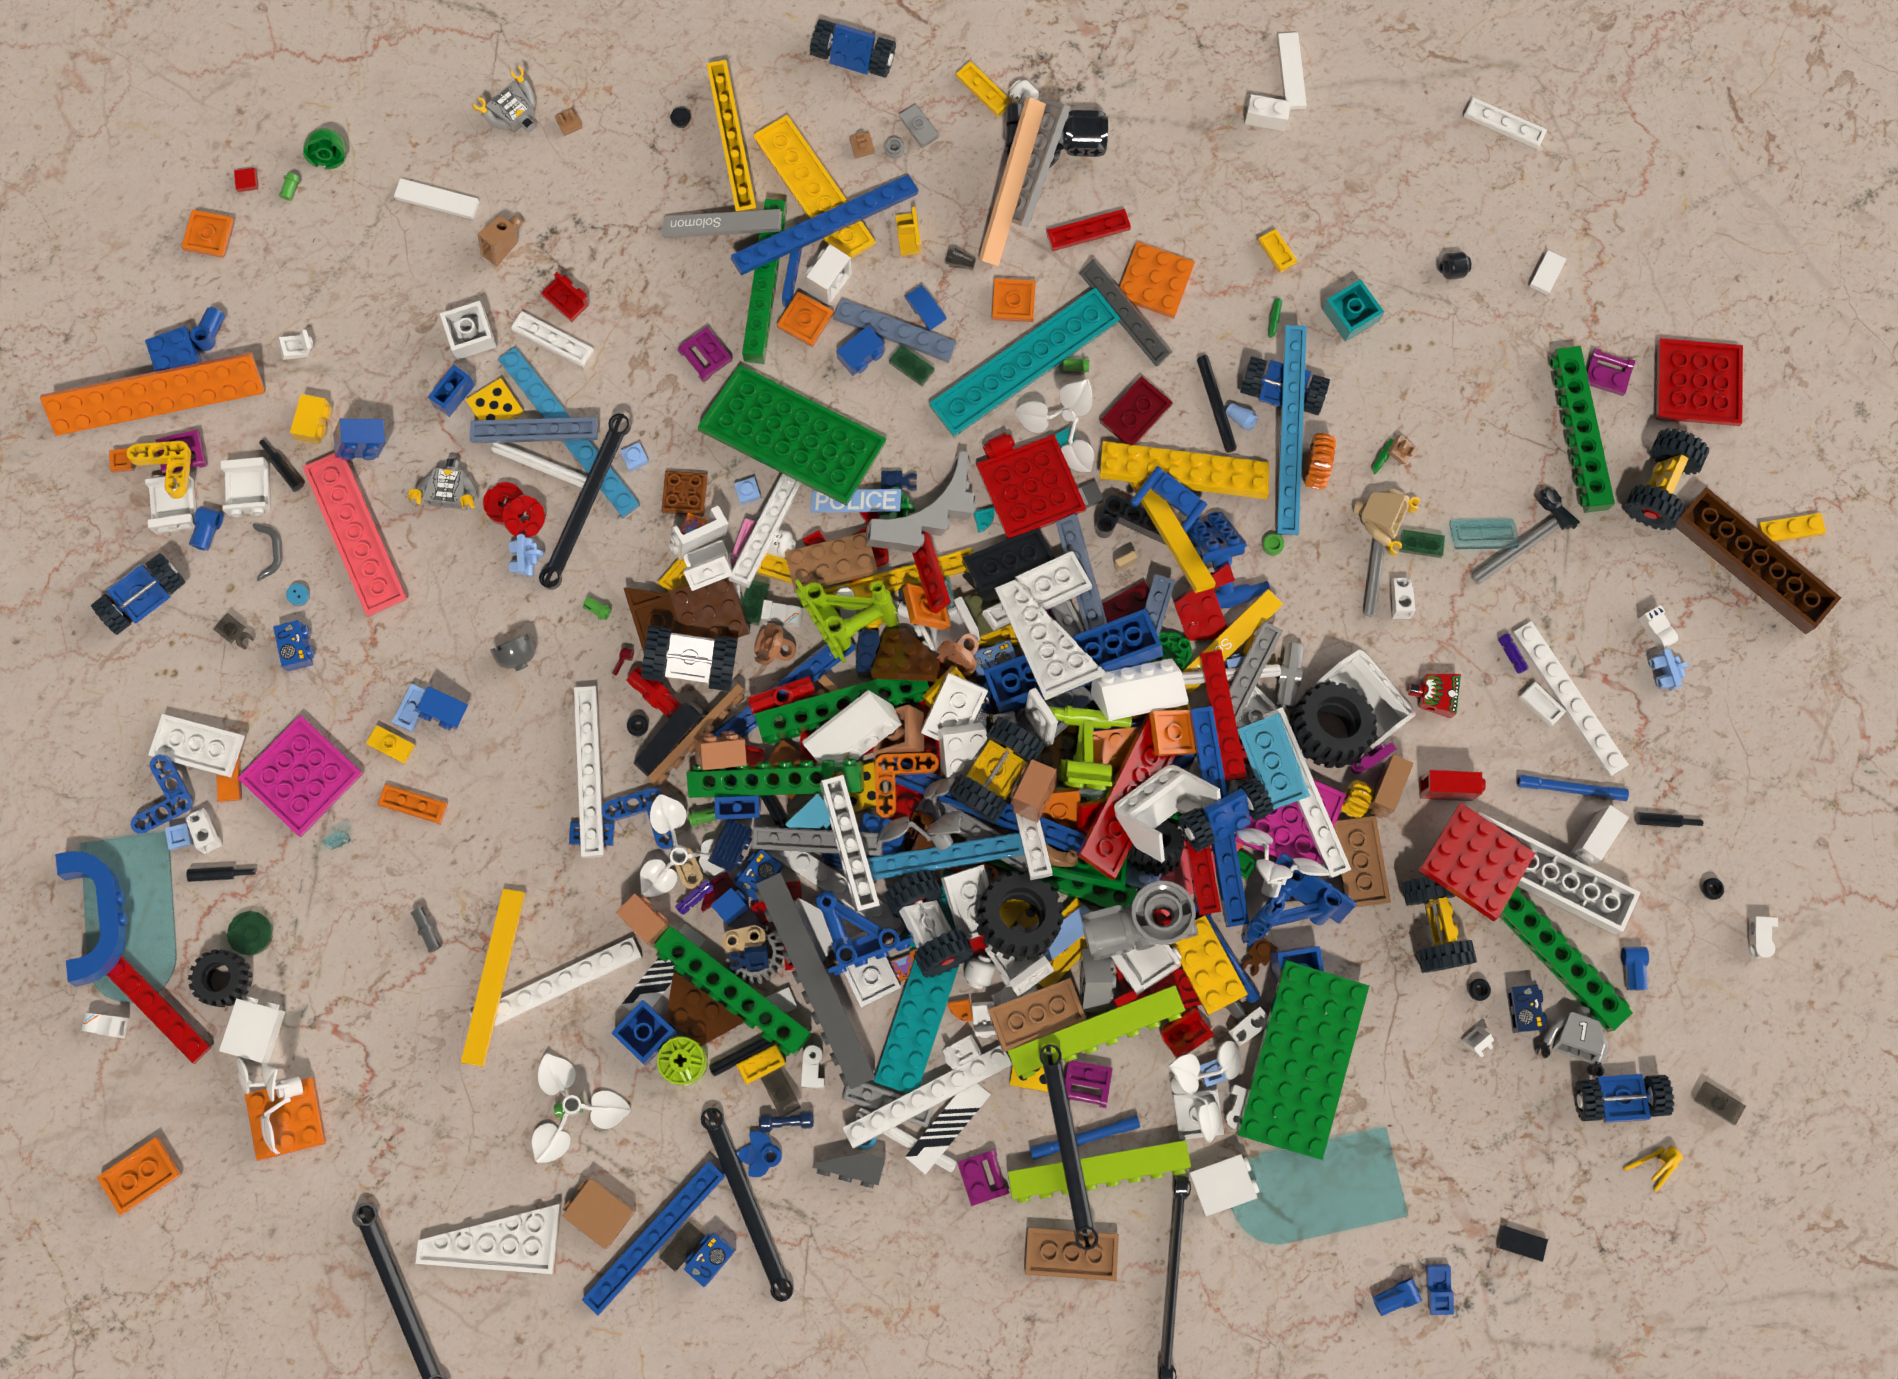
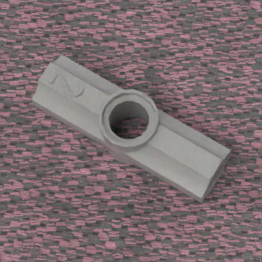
M1291 642L1285 644L1282 665H1280L1281 675L1277 679L1279 687L1276 699V706L1283 707V709H1294L1296 704L1297 691L1301 684L1303 673L1301 664L1304 646L1300 643Z

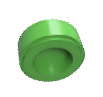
M1269 534L1264 538L1262 548L1268 555H1278L1284 548V540L1278 534Z

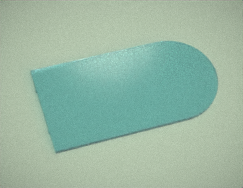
M146 833L144 835L81 843V852L97 857L115 873L119 880L121 891L125 895L123 912L127 915L128 923L125 925L126 941L122 956L157 992H160L171 979L177 961L171 855L168 849L166 833ZM83 878L87 954H89L98 944L100 926L95 884L92 879ZM107 975L93 982L94 986L106 997L119 1002L133 1003Z
M1386 1127L1329 1139L1323 1160L1285 1149L1252 1158L1248 1161L1251 1167V1171L1248 1174L1251 1180L1255 1179L1259 1188V1193L1256 1194L1257 1199L1231 1208L1236 1220L1245 1232L1253 1238L1269 1244H1286L1409 1216Z

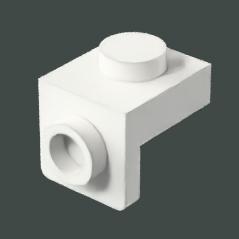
M301 330L300 335L278 338V345L283 360L308 357L310 350L313 349V341L311 336L308 337L307 330Z
M994 1001L972 1003L975 1036L989 1038L992 1035H996L987 1012L988 1009L995 1007Z
M972 1035L942 1050L945 1062L952 1069H956L982 1055Z

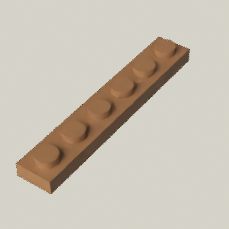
M737 683L647 777L655 787L658 784L662 785L669 778L670 775L668 773L673 768L678 769L685 761L683 758L689 752L693 753L695 751L694 738L700 737L699 734L712 733L715 730L713 726L718 721L723 722L730 714L728 711L734 705L737 707L744 700V689Z

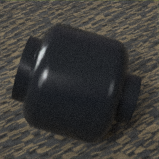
M1461 251L1446 253L1442 257V261L1439 262V271L1448 280L1464 278L1471 270V259Z

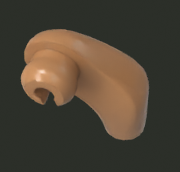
M1046 843L1051 865L1073 867L1077 864L1078 856L1076 851L1060 852Z

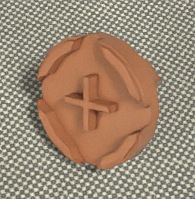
M768 623L766 625L768 628L766 630L762 629L756 639L754 653L757 654V657H754L755 661L762 665H769L775 658L782 661L791 660L796 653L794 643L783 638V630L780 625ZM786 644L789 650L786 655L782 656L780 650Z
M965 634L959 637L956 642L943 641L938 647L937 652L940 653L938 655L939 660L946 668L949 669L953 665L957 667L964 677L971 676L977 668V662L973 656L977 652L979 644L975 636ZM964 640L970 643V651L964 647Z

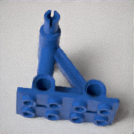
M1211 512L1207 516L1198 517L1186 533L1193 546L1197 547L1198 554L1204 564L1212 562L1214 572L1222 567L1221 565L1226 561L1229 562L1231 567L1233 563L1232 557L1244 554L1245 547H1247L1246 541L1222 512ZM1267 581L1254 585L1245 583L1234 586L1233 582L1220 586L1219 590L1215 591L1220 608L1223 609L1251 602L1253 598L1259 597L1267 589L1270 591L1271 589Z
M1282 853L1274 863L1290 869L1294 865V859ZM1294 870L1293 876L1287 879L1285 885H1281L1278 897H1269L1266 904L1247 925L1246 933L1242 936V942L1245 944L1248 940L1247 946H1253L1256 940L1262 939L1272 927L1308 918L1315 925H1323L1329 918L1340 924L1356 906V902L1318 876L1307 875L1299 870ZM1291 896L1305 905L1283 910L1285 908V901L1289 900Z
M822 891L815 897L816 904L822 911L833 942H831L838 961V963L827 967L828 973L833 972L834 976L846 972V967L854 964L856 968L867 964V959L875 956L877 960L889 955L888 951L896 948L898 952L910 947L909 943L913 942L911 936L899 939L898 934L893 929L888 927L881 928L836 901L832 891ZM841 917L869 934L851 941L850 936L846 934ZM886 932L893 934V941L889 944L882 942V936ZM844 948H849L852 951L851 957L846 960L841 959L839 956L840 951Z

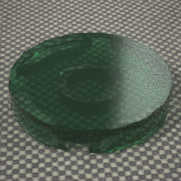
M247 911L240 913L229 924L227 931L228 943L239 954L249 956L260 954L272 942V924L266 916L259 912Z

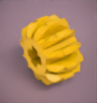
M1353 780L1347 786L1346 791L1343 792L1347 795L1341 808L1342 812H1345L1350 817L1361 818L1367 812L1369 806H1371L1372 796L1374 795L1372 787L1366 782Z

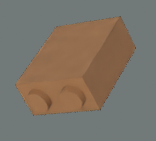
M1394 754L1384 762L1373 789L1374 795L1372 796L1371 806L1368 808L1371 811V815L1377 818H1386L1395 811L1413 767V762Z
M590 1178L588 1181L585 1179L577 1189L579 1194L574 1200L571 1198L563 1207L565 1212L562 1217L602 1248L608 1249L636 1210L594 1178Z

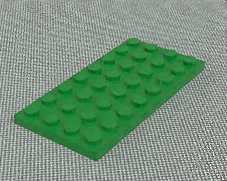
M740 364L698 425L699 432L845 506L850 502L887 438Z
M1287 960L1283 961L1236 1135L1323 1160L1370 985Z

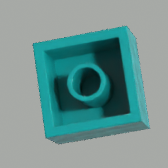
M1361 279L1328 298L1322 308L1345 342L1378 323L1384 314V310Z

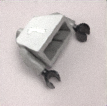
M1580 1006L1577 1007L1576 1013L1570 1012L1566 1017H1560L1550 1026L1543 1038V1045L1536 1047L1535 1054H1538L1541 1048H1545L1546 1054L1543 1058L1549 1057V1047L1552 1045V1050L1591 1063L1587 1067L1588 1074L1592 1075L1594 1068L1597 1067V1076L1600 1077L1604 1074V1068L1601 1064L1605 1062L1609 1044L1604 1032L1601 1030V1023L1589 1018V1008Z

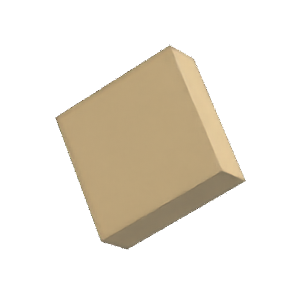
M1134 551L1116 559L1114 568L1117 573L1136 563L1138 557Z

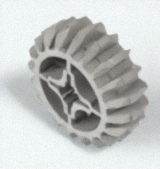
M767 926L763 930L766 933V940L770 942L773 950L772 958L768 956L769 969L751 972L747 971L745 966V969L740 968L736 970L734 975L739 977L740 974H743L741 980L744 982L747 977H750V984H754L755 978H757L759 984H762V976H765L770 981L771 977L768 973L772 972L774 975H777L778 972L774 967L782 968L783 966L777 960L785 959L783 954H778L779 951L784 950V946H777L779 943L777 939L773 940L775 937L773 931L769 935L767 934L769 930ZM752 933L750 937H758V933ZM728 941L729 945H735L736 941L735 943ZM729 957L725 958L726 963L732 962L729 961Z

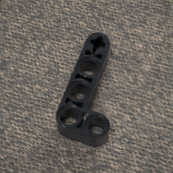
M1110 496L1105 501L1095 525L1097 536L1100 538L1110 537L1118 523L1166 545L1157 528L1151 529L1147 526V523L1152 522L1145 508L1139 505L1134 507L1130 501L1119 496ZM1114 504L1118 506L1119 510L1111 511L1108 506ZM1134 513L1138 516V519L1131 520L1128 514ZM1107 523L1110 528L1104 530L1100 527V524Z
M686 701L636 758L634 765L648 777L709 713L696 701Z

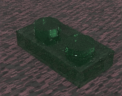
M902 345L889 360L890 365L921 387L935 372V368Z
M1402 530L1400 538L1402 548L1399 552L1442 558L1445 536Z
M753 580L750 587L746 588L742 608L748 624L759 626L763 602L767 600L770 584Z

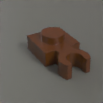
M1264 937L1256 940L1247 952L1252 958L1245 961L1241 968L1244 970L1247 965H1252L1254 971L1251 973V976H1255L1259 972V964L1265 967L1271 959L1270 952H1276L1278 947Z

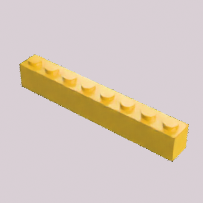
M721 60L706 63L736 212L757 211L727 61Z

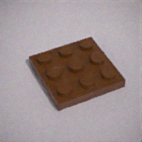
M729 577L694 591L691 590L690 585L669 591L683 635L716 640V635L739 638L750 634L735 583L729 581Z

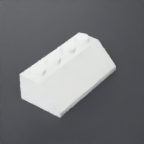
M1164 659L1162 661L1105 672V676L1092 681L1091 697L1108 721L1188 704L1181 670L1172 659Z
M868 690L802 742L818 763L827 759H833L835 763L843 762L844 759L858 760L864 753L875 747L902 724L894 706Z

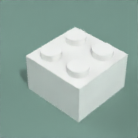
M829 245L826 250L823 249L820 252L817 263L814 266L811 265L806 272L808 293L828 306L852 275L851 257L832 245Z
M480 301L440 313L451 350L457 360L497 347L485 309Z
M981 723L938 728L941 770L947 778L960 776V774L967 775L987 745L986 728Z

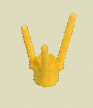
M1672 1145L1666 1149L1661 1146L1657 1151L1623 1167V1170L1627 1171L1660 1156L1658 1160L1662 1167L1651 1177V1181L1654 1182L1664 1173L1654 1187V1191H1658L1670 1174L1678 1167V1163L1683 1160V1156Z

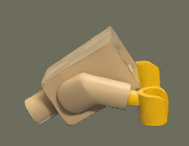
M1389 489L1380 493L1373 492L1367 503L1356 502L1354 513L1362 515L1361 518L1365 529L1383 546H1388L1387 552L1389 555L1396 556L1398 553L1393 550V546L1400 550L1402 544L1399 541L1392 542L1391 538L1395 539L1406 512L1415 513L1418 510L1416 506L1420 503L1418 497L1409 499L1408 495L1396 489Z

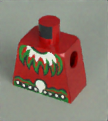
M1426 674L1422 678L1421 684H1409L1408 695L1419 697L1418 707L1420 709L1447 718H1453L1457 714L1461 674Z

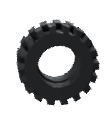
M1167 819L1155 828V830L1162 833L1165 858L1163 862L1142 852L1132 844L1127 858L1131 860L1130 864L1132 866H1137L1136 870L1139 872L1145 871L1147 875L1152 873L1154 876H1159L1160 873L1166 875L1168 871L1173 872L1175 867H1178L1185 838L1182 836V830L1177 829L1178 825L1176 823L1172 824L1170 823L1171 820Z
M214 949L211 950V953L205 952L202 954L203 958L195 960L196 966L191 965L190 970L193 973L188 975V980L192 981L189 984V988L194 990L192 994L194 997L199 998L198 1001L215 1007L233 1006L236 998L243 1000L241 996L247 995L249 991L246 988L252 985V982L249 981V978L253 977L252 972L248 971L251 968L250 965L244 962L245 959L227 950ZM225 965L230 972L229 983L224 989L215 991L211 985L212 974L217 968Z

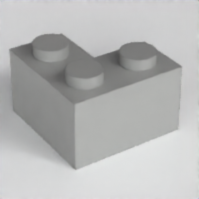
M1082 949L1080 959L1082 977L1080 999L1083 1012H1108L1110 1003L1114 1002V991L1112 988H1116V975H1112L1111 972L1114 969V961L1109 957L1093 960L1088 949Z

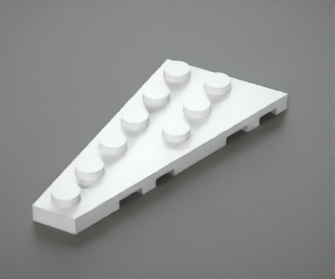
M1016 580L995 588L1044 700L1106 675L1105 671L1032 599Z
M561 1204L418 1240L415 1264L554 1274Z

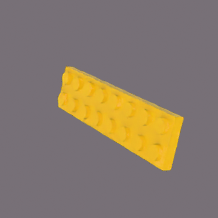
M788 115L753 134V139L809 219L848 202ZM862 221L823 238L827 246L832 245L851 257V259L876 245V241Z
M1102 442L1100 479L1144 484L1156 466H1158L1189 490L1266 500L1269 495V462Z

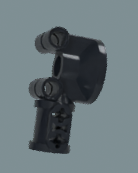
M1012 103L1006 107L1005 149L1008 157L1023 109V105L1019 103ZM1095 110L1070 111L1050 167L1058 161L1063 149L1070 156L1100 157L1105 155L1108 142V116H1106V113Z

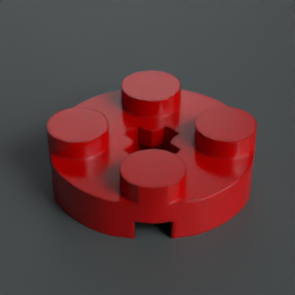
M500 482L485 493L483 508L489 519L497 524L504 525L501 520L503 507L499 504L504 502L505 499L510 501L517 495H524L519 487L513 483ZM525 511L522 514H518V518L521 519Z
M517 495L504 504L501 520L505 528L512 535L517 537V535L523 534L528 538L536 536L542 529L545 522V512L543 506L535 498L528 495ZM523 511H526V514L529 517L528 519H525L524 522H521V519L518 518V514H522Z

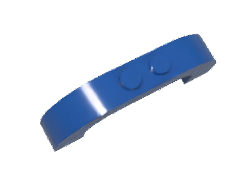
M70 851L55 854L57 875L65 881L77 878H90L93 880L96 887L100 938L96 947L83 957L66 960L68 983L77 987L101 979L115 967L125 947V925H127L128 920L126 913L123 912L125 895L121 891L120 883L115 873L100 859L91 854Z

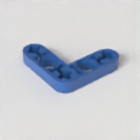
M160 754L153 757L149 765L167 800L132 818L131 829L138 834L146 833L188 812L193 806V799L172 760L167 755ZM157 759L160 761L165 760L166 765H164V769L166 772L171 770L172 774L161 778L160 775L164 774L162 768H156V764H158ZM168 778L176 779L178 785L175 790H170L166 787L165 783ZM179 797L182 800L186 799L188 802L185 804L186 808L184 809L181 806L174 809V811L176 812V814L174 815L171 806L179 802ZM159 807H164L168 811L166 819H159L157 817L156 811ZM151 817L156 822L155 825L153 821L145 824L146 829L143 827L138 828L137 826L138 818L145 820Z
M650 788L610 800L602 806V815L608 821L614 822L647 812L650 820L653 802H645L647 807L643 808V801L640 797L644 796V799L647 800L651 798L652 793H655L656 796L663 793L657 788ZM631 799H636L639 802V807L634 811L627 808V803ZM623 802V808L626 813L622 814V810L615 811V816L613 817L610 814H606L610 806H613L615 809L621 808L619 803ZM652 827L655 841L661 849L670 850L674 847L672 839L669 840L668 845H665L664 842L660 843V840L663 839V834L657 833ZM670 830L666 832L668 837H672Z

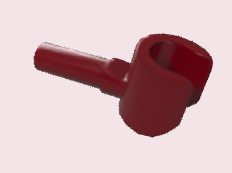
M628 648L621 649L618 663L612 674L617 676L625 660L632 661L634 650Z

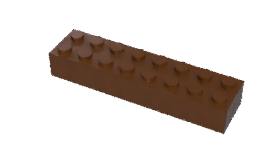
M1707 487L1681 513L1675 528L1805 635L1816 629L1842 598Z

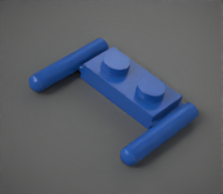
M1156 466L1130 501L1132 506H1138L1148 491L1152 489L1153 492L1185 516H1188L1181 525L1185 533L1188 532L1207 506L1205 501L1200 500L1197 495L1158 466Z

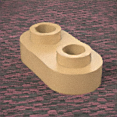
M686 847L688 853H693L690 848ZM696 857L688 858V861L682 865H675L680 880L687 889L693 890L696 887H700L699 884L704 880ZM691 875H695L697 877L696 881L693 883L689 882V877Z
M756 925L730 930L723 935L721 944L729 953L733 951L743 952L744 948L763 946L766 941V933L761 927ZM752 933H758L757 940H751L750 936ZM730 938H736L735 945H729L728 941Z

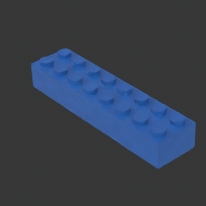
M1146 609L1072 636L1077 645L1105 672L1137 666L1163 656L1161 642ZM1025 655L983 670L999 714L1011 711L1016 712L1026 708L1028 692L1034 688L1038 690L1044 700ZM1090 681V682H1088V683H1085V684H1083V685H1081V686H1078V687H1076V688H1074V689H1077V688H1079V687H1082V686H1085V685H1087V684H1090V683H1092V681Z

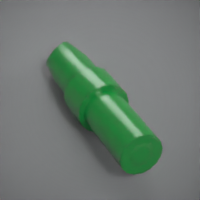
M1281 299L1274 300L1269 319V338L1275 336L1281 317Z
M1390 438L1383 450L1378 454L1372 466L1374 475L1390 457L1387 451L1394 439Z

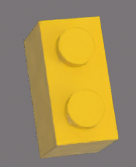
M300 394L290 429V434L295 440L320 445L321 439L326 435V421L332 413V408L325 398Z

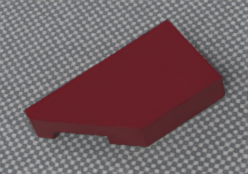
M727 872L710 881L714 889L709 894L705 893L706 896L701 906L703 913L712 908L711 905L730 888L735 892L737 891Z

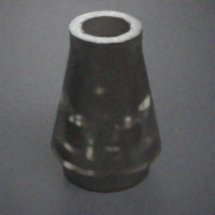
M956 247L954 249L949 248L945 259V264H948L949 267L973 270L976 258L969 256Z

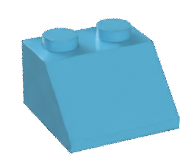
M817 794L785 825L789 828L829 827L831 823L824 800Z

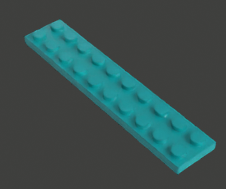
M1095 287L929 403V407L954 438L1062 363L1064 358H1069L1115 326L1121 318Z
M944 871L942 877L951 875L953 873ZM941 880L940 886L944 892L937 902L951 930L955 931L956 927ZM914 960L874 1083L907 1094L920 1087L959 966L950 969L947 973L944 972L942 975L925 978L916 960Z

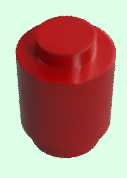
M1003 432L986 440L982 447L988 459L997 458L1013 450L1015 442L1010 434L1007 435Z

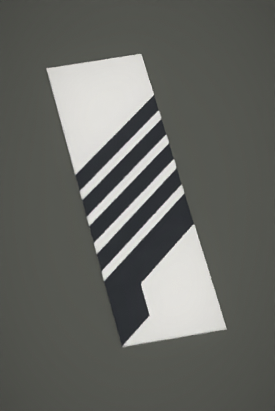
M686 923L679 931V933L699 948L706 940ZM677 948L673 956L675 958L682 957L685 952L684 949ZM658 957L622 1005L630 1012L642 1000L653 1007L672 983L674 972L679 974L673 969L675 964L670 960H667L665 963Z
M976 1084L955 1095L907 1153L905 1158L926 1175L991 1094L979 1084Z

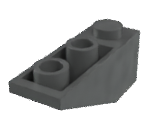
M863 1152L813 1164V1168L817 1169V1174L828 1177L830 1173L838 1174L839 1180L850 1183L853 1178L860 1180L861 1186L873 1189L874 1184L879 1185L886 1158Z

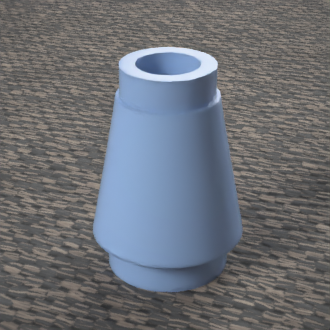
M1233 403L1226 410V414L1243 430L1247 429L1250 431L1258 420V416L1255 415L1254 411Z

